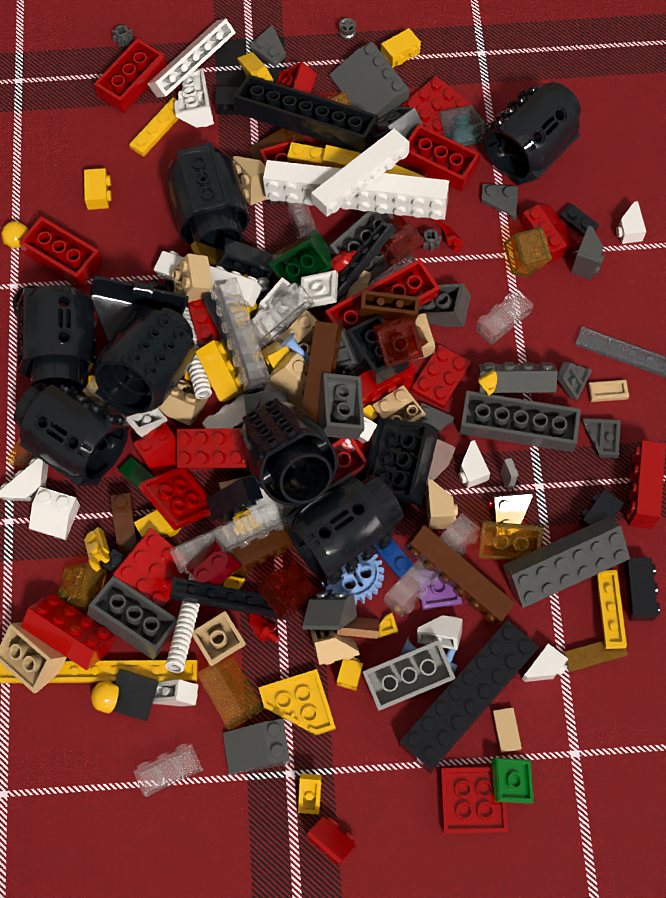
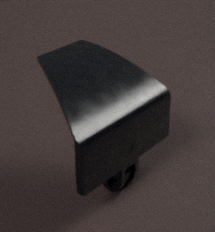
M94 276L90 289V297L108 343L136 311L164 307L172 309L183 316L189 300V296L155 289L153 282L144 283L140 282L139 279H134L132 284Z

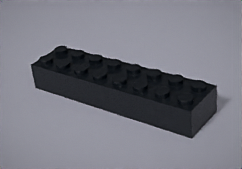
M249 74L233 96L234 113L359 153L367 150L378 128L377 114Z
M507 620L400 740L399 746L427 772L431 773L532 658L539 646Z

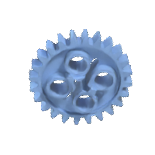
M374 554L367 562L363 560L359 563L358 568L351 572V574H348V572L341 576L342 579L336 584L332 585L330 583L325 586L322 582V587H327L325 591L328 593L332 592V594L339 591H346V594H354L355 605H357V600L364 604L365 597L372 600L371 593L377 595V588L382 587L380 582L384 581V575H382L384 568L381 567L382 560L377 561L378 554ZM367 573L370 577L363 578L361 575ZM348 584H352L355 587L353 589H347L345 586Z

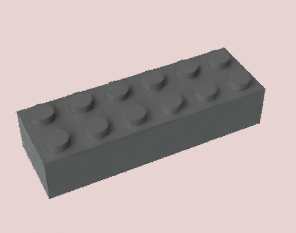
M466 391L459 434L573 453L577 445L581 409Z
M609 516L506 563L503 567L514 599L524 608L629 560L630 556L621 525Z

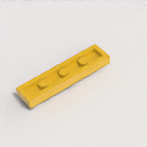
M172 98L129 144L132 150L143 157L179 119L176 117L174 107L175 101L178 100Z
M605 570L596 574L605 649L626 648L627 642L617 570Z

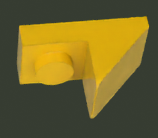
M300 773L298 813L319 815L322 775Z

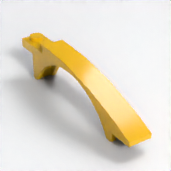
M291 142L287 161L343 168L362 153L326 145L324 149ZM394 165L392 169L384 172L387 174L426 178L398 165Z

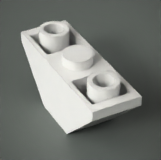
M38 457L34 458L25 470H20L15 474L11 482L5 483L0 487V498L3 500L31 502L35 498L39 487L46 488L48 464Z

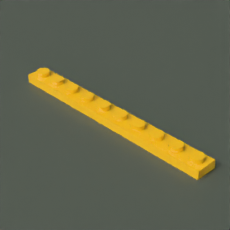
M167 660L98 661L88 670H85L73 661H65L59 674L48 683H99L104 680L115 683L119 669L159 680V682L178 679L187 682H198V660H185L184 670L180 673H173L167 670L165 666ZM0 663V683H22Z

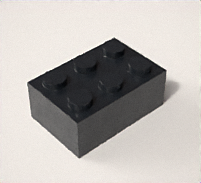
M380 314L347 330L354 353L376 385L410 368L408 353Z

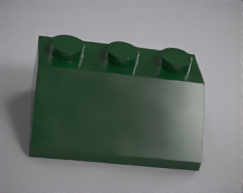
M316 229L274 253L268 263L279 279L283 277L295 288L301 286V277L324 273L333 267L327 243Z

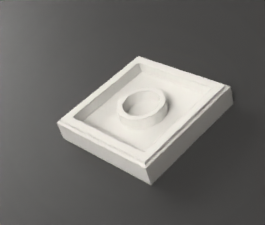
M336 270L301 277L299 301L301 309L337 303L338 273Z

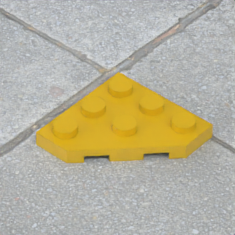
M317 669L258 687L266 710L314 735L336 729Z

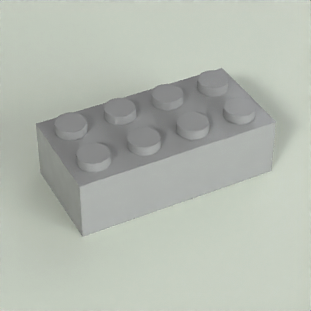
M440 640L363 671L378 711L456 679Z

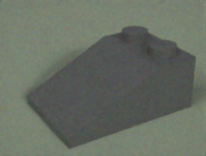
M463 283L438 285L440 288L438 296L420 306L418 315L425 313L429 324L443 327H464L471 299L469 291Z
M330 373L322 374L319 426L327 437L357 440L364 431L361 377Z
M283 719L261 722L223 733L229 775L291 764Z

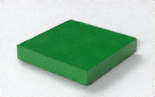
M493 758L494 802L534 803L531 760Z

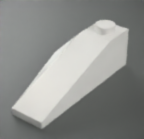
M204 69L194 70L183 80V88L178 93V101L174 103L175 114L177 118L197 128L207 127L214 124Z

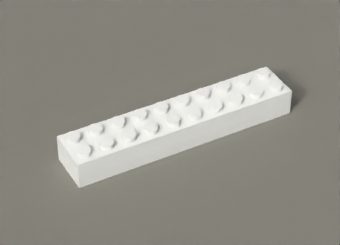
M267 160L263 176L266 199L314 205L311 192L342 168ZM383 173L378 180L372 181L365 190L358 192L351 201L344 203L340 208L445 220L449 180Z

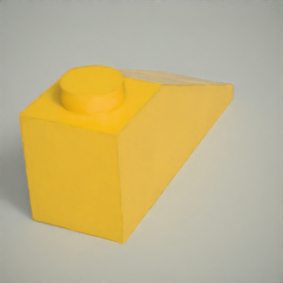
M253 52L237 58L246 76L249 74L273 82L268 69Z

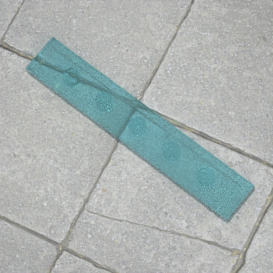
M581 328L575 345L666 378L665 356L593 330Z

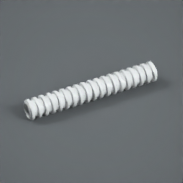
M186 307L183 317L188 321L193 330V341L197 351L200 348L189 308ZM196 354L189 366V374L195 397L197 399H206L211 396L212 390L208 377Z
M190 573L188 580L196 581ZM182 601L165 665L166 669L170 672L180 673L184 670L200 604Z

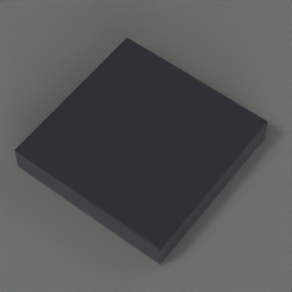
M119 669L115 685L119 687V693L113 711L147 721L159 680Z

